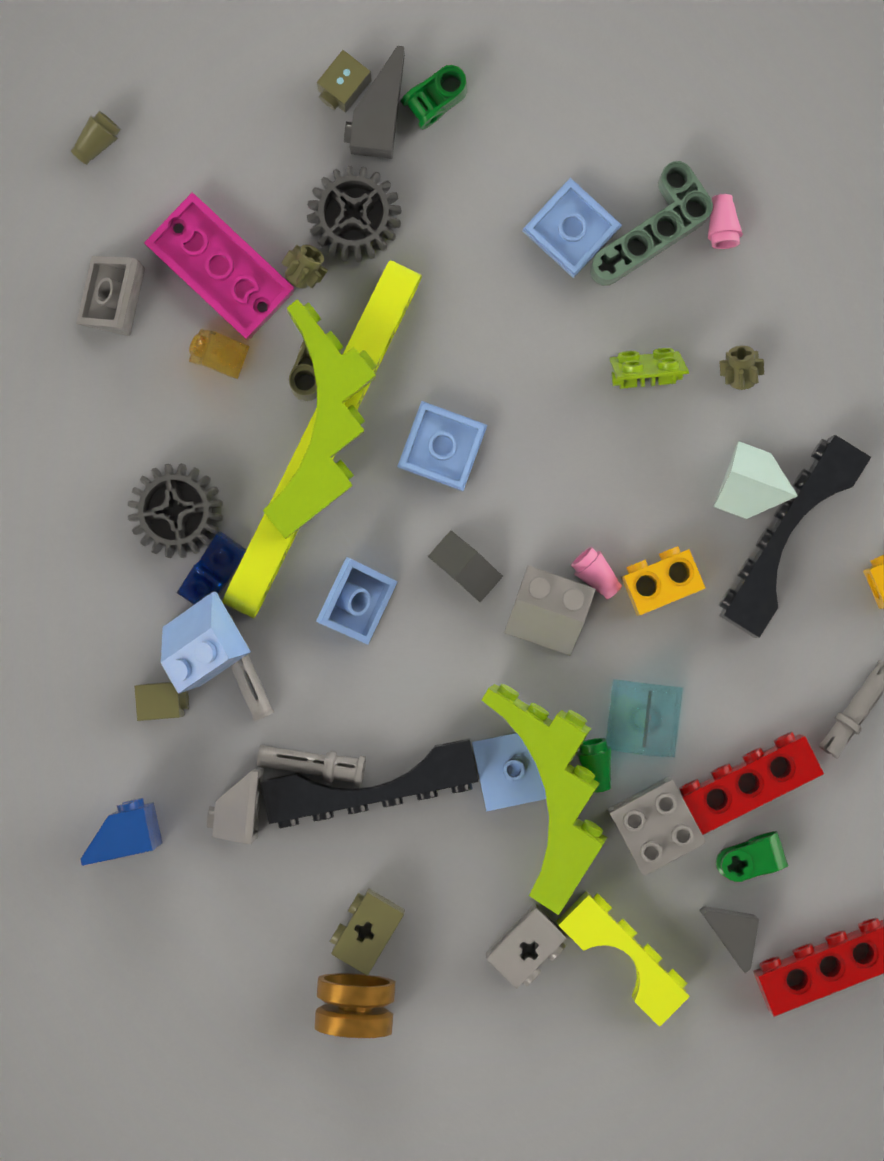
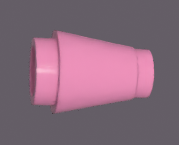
M730 194L715 195L712 197L713 209L710 214L708 239L715 249L734 248L740 244V237H742L743 233L733 202V196Z
M593 547L583 551L571 564L575 570L574 575L590 587L595 588L606 599L613 597L622 587L602 552H596Z

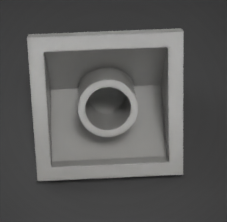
M92 256L76 324L130 336L145 268L140 261L128 257Z

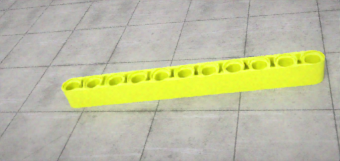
M392 260L388 262L343 355L353 347L358 353L365 350L377 366L373 370L376 374L421 282V274ZM371 382L347 400L344 405L347 408L353 405L358 410ZM317 408L270 503L284 490L300 467L311 442ZM264 513L222 600L223 604L254 619L298 530L285 539Z

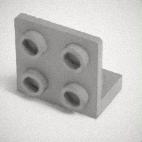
M670 777L664 778L607 809L643 875H647L705 844V839L676 784Z

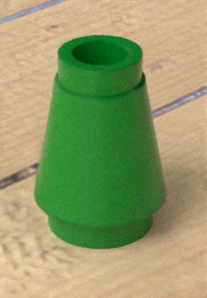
M605 738L585 740L579 748L577 756L581 766L590 770L595 775L594 780L600 783L594 793L610 790L611 746L607 745Z

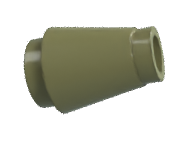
M99 111L95 116L91 115L71 152L87 165L118 139L116 135L121 129L109 117Z

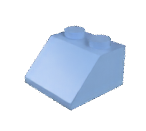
M216 591L207 595L162 628L161 664L178 694L202 686L251 652Z

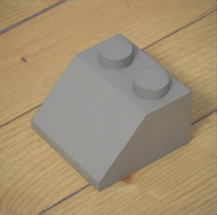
M528 565L504 633L571 656L596 589Z

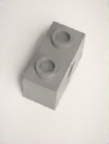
M534 904L486 952V959L517 989L522 983L526 986L532 983L541 972L538 967L547 958L551 961L554 960L564 950L566 945L563 942L567 937ZM525 941L527 944H531L535 941L534 948L536 953L532 955L526 952L522 955L521 943Z

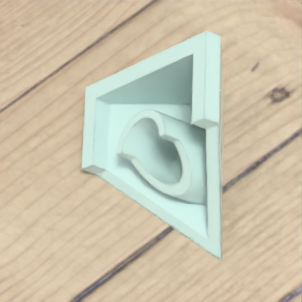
M738 441L713 507L748 519L798 495L772 453Z

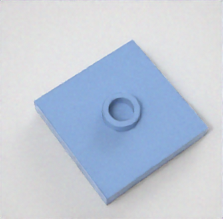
M570 178L523 228L522 232L571 277L575 278L622 225Z
M421 401L397 468L463 492L488 425Z
M517 733L472 742L486 812L546 799L545 788L537 765Z

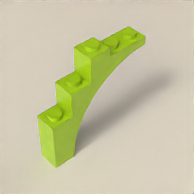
M298 299L286 308L287 313L304 339L313 363L317 385V414L311 442L300 467L284 490L263 509V512L285 539L353 487L349 481L354 476L341 459L335 463L332 457L364 433V429L361 426L365 422L364 418L353 405L347 408L344 403L376 378L373 370L377 367L365 350L358 353L353 347L342 356L339 351L344 347L332 331L325 334L317 324L321 318L309 302L303 306Z
M493 684L488 688L481 701L501 715L521 737L537 765L546 793L549 814L548 844L541 872L529 896L559 915L608 838L602 834L603 829L596 823L587 819L584 822L578 819L600 784L594 780L595 775L581 765L576 767L570 765L591 728L585 725L587 720L583 716L572 710H568L567 713L561 710L551 720L548 718L549 712L535 703H531L529 706L518 699L519 693L505 684L500 686Z

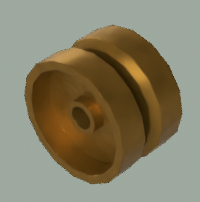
M334 973L319 976L317 997L328 1004L316 1009L314 1029L320 1033L347 1038H379L392 1035L393 1013L384 1008V1006L394 1002L396 981L381 976H367L354 973Z

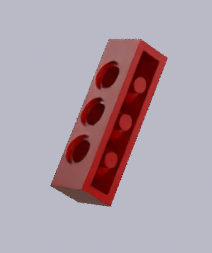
M789 732L774 740L776 746L764 752L761 747L752 750L742 756L744 762L734 767H731L730 763L725 764L710 772L712 778L702 783L696 779L679 788L680 794L702 835L823 775L824 772L806 736L801 734L795 736L793 732ZM777 757H783L787 763L786 771L780 776H774L770 770L771 762ZM745 773H752L755 777V786L748 792H742L738 785L739 778ZM713 789H721L724 794L723 803L715 808L709 807L707 804L708 793Z
M878 918L865 920L858 924V930L848 934L845 931H838L825 937L826 942L815 947L811 943L795 948L792 951V956L782 960L777 956L762 961L759 964L760 968L754 970L753 973L768 1011L775 1017L884 974V920L879 921ZM860 943H867L868 954L861 960H855L853 957L855 946ZM827 956H834L836 960L834 969L828 973L821 972L820 963L822 959ZM794 969L802 970V981L794 986L788 985L787 975Z

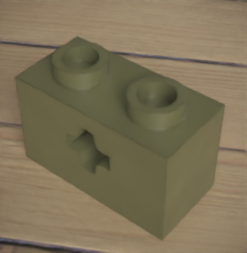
M370 888L364 896L360 893L356 895L348 909V912L353 914L346 926L340 923L329 941L335 945L331 952L333 956L367 976L405 913V909ZM366 922L371 923L373 935L367 933L364 938L359 936L360 928L356 925L364 926Z

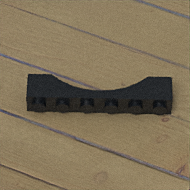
M837 435L831 436L827 441L822 438L811 454L815 461L809 471L803 469L793 483V487L797 489L796 494L798 496L780 504L774 514L778 521L772 530L768 528L764 530L756 543V546L760 548L753 560L748 558L737 574L741 578L735 590L729 588L719 603V606L723 608L719 616L754 638L761 637L778 609L776 592L777 570L782 551L791 532L801 519L818 503L835 493L852 488L871 459V456Z
M469 738L435 745L429 754L410 771L392 781L372 787L353 789L332 787L313 781L299 773L265 779L261 781V787L269 824L278 823L279 828L299 825L298 818L312 816L313 821H321L333 818V811L347 809L348 814H356L368 811V804L382 802L383 807H391L403 804L402 797L416 795L417 800H425L438 797L437 790L451 788L452 793L472 790V783L479 781Z

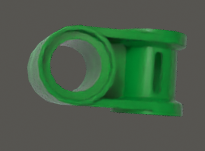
M446 65L424 82L414 86L401 98L400 102L402 105L408 106L419 120L418 126L421 130L433 125L448 110L465 98L467 81L464 71L458 66ZM448 78H456L460 81L461 85L456 91L448 92L442 88V83Z
M777 831L763 833L745 842L726 847L719 852L716 858V868L719 873L734 882H743L788 867ZM732 857L741 860V863L737 865L736 872L727 867L732 864Z

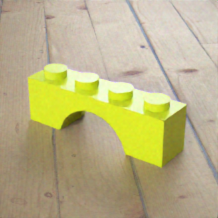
M585 891L557 920L558 925L583 951L595 946L605 945L616 947L628 954L636 968V983L631 996L634 1002L660 1027L690 997L684 989L688 983L673 968L667 972L659 964L663 958L648 943L642 947L633 938L637 932L626 920L622 918L617 922L608 913L612 907L600 894L597 893L592 897Z

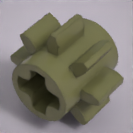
M295 245L292 251L289 250L281 262L284 266L288 267L284 273L286 279L297 288H306L307 286L314 288L316 283H320L328 271L325 267L321 266L324 262L323 254L311 245H303L302 247Z
M749 346L733 347L729 352H726V360L719 361L720 376L725 377V384H730L735 389H749L755 383H759L758 375H764V359H759L758 351H754Z

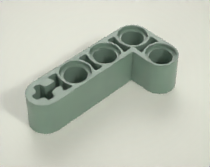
M682 161L669 163L664 167L658 180L660 193L669 206L595 255L590 267V274L596 283L602 286L616 283L701 227L707 221L713 209L712 200L686 163ZM671 173L679 174L684 180V186L680 188L672 187L667 181V175ZM691 202L700 204L703 208V215L700 217L691 216L686 210V205ZM662 221L671 223L674 227V234L671 236L661 235L657 230V224ZM633 240L640 241L645 247V253L635 256L629 252L627 244ZM618 254L620 255L622 260L614 265L612 274L608 270L603 272L599 270L602 261L610 264L617 259Z

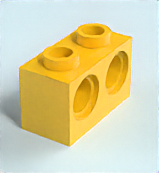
M679 546L659 553L661 561L648 566L645 559L626 567L629 574L622 576L621 579L637 616L706 588L690 549L681 552ZM673 563H681L686 568L687 575L681 583L674 582L669 576V568ZM641 576H647L654 582V591L649 596H642L636 589L637 580Z

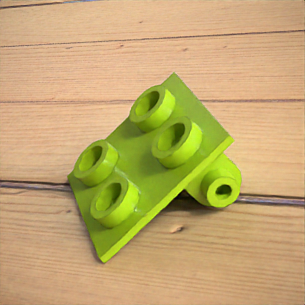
M658 348L653 350V354L639 355V352L624 351L618 353V357L609 358L614 371L611 372L612 386H619L620 389L638 387L637 379L640 381V386L645 387V378H650L651 386H655V377H657L658 385L676 384L677 380H683V374H689V370L680 352H674L672 348Z

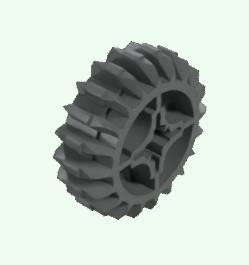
M347 166V176L341 177L340 171L335 169L333 174L336 181L331 182L327 177L321 179L323 186L326 188L325 191L314 187L312 190L313 195L320 199V201H308V208L317 212L308 214L307 221L309 223H318L310 229L311 235L318 236L323 234L317 243L320 248L331 243L328 250L330 256L333 257L339 249H342V261H347L350 252H355L356 262H361L362 251L367 250L370 259L375 258V251L373 249L375 245L383 252L387 250L383 237L391 241L396 239V234L389 227L400 228L401 221L391 216L401 214L402 210L399 205H390L398 200L397 192L386 194L391 187V183L387 180L377 185L380 180V173L374 172L370 179H368L366 167H361L359 176H354L353 167ZM359 188L370 193L368 195L365 193L359 198H351L345 192L342 193V191ZM334 199L341 209V213L335 219V224L329 228L326 224V210L330 201ZM379 200L384 213L381 224L375 230L367 217L374 208L373 205ZM346 205L355 212L361 209L360 215L363 223L354 217L345 220V218L349 217ZM349 230H358L367 237L361 240H346L338 235L341 233L344 235Z
M168 463L164 467V476H162L157 468L151 470L155 478L153 482L145 476L140 478L141 483L146 486L144 491L136 487L132 489V493L140 496L139 502L128 501L129 507L138 509V513L128 515V520L131 522L140 521V525L134 527L132 532L134 535L146 533L140 541L143 546L149 545L153 540L155 541L152 546V553L158 554L163 546H165V557L172 558L174 550L177 548L180 558H186V546H190L192 552L198 554L200 548L196 542L201 540L203 544L209 546L211 540L205 536V533L207 531L213 534L219 533V529L212 526L211 522L212 519L216 521L223 520V515L213 513V508L222 507L223 501L211 500V497L219 493V489L211 487L206 490L205 487L210 483L211 478L206 475L197 481L199 469L194 467L189 475L186 476V465L180 463L177 474H174L172 465ZM177 482L193 486L201 496L202 501L185 502L177 488ZM166 485L167 490H165L163 504L148 510L153 495ZM174 500L178 501L177 505L181 507L191 508L180 512L177 522L174 521V516L164 514V512L173 509ZM203 512V518L198 528L191 535L185 537L188 518ZM167 520L171 526V531L174 532L175 540L161 537L153 529L150 521Z

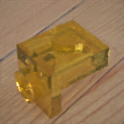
M201 329L191 341L189 362L238 379L250 346L218 332Z

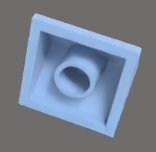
M346 557L316 622L368 645L398 581Z

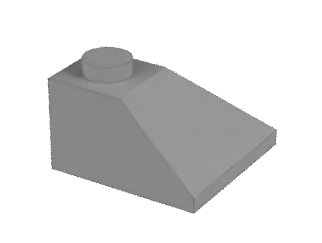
M256 767L216 800L215 807H209L207 828H213L212 837L243 844H252L258 838L262 799L261 781H263L264 767Z

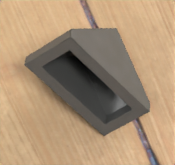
M451 530L428 555L434 563L479 602L487 596L503 577L480 553Z
M707 906L701 908L699 911L744 973L748 972L752 966L759 919L754 914Z

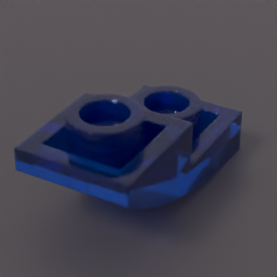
M220 531L215 535L199 562L193 566L177 593L193 605L212 592L216 591L219 596L237 570L247 549Z

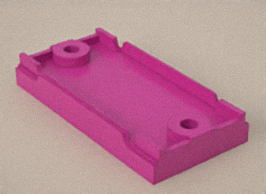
M193 192L144 242L154 254L246 340L253 337L281 305L293 295L295 290L284 277ZM178 224L184 227L181 233L174 231V227ZM266 303L268 306L267 310L260 312L258 305Z

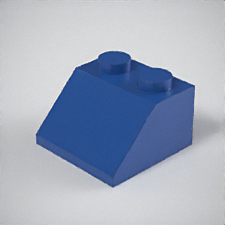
M143 798L117 805L118 811L108 815L80 858L81 865L84 866L149 852L160 846L162 838L154 802L144 804Z

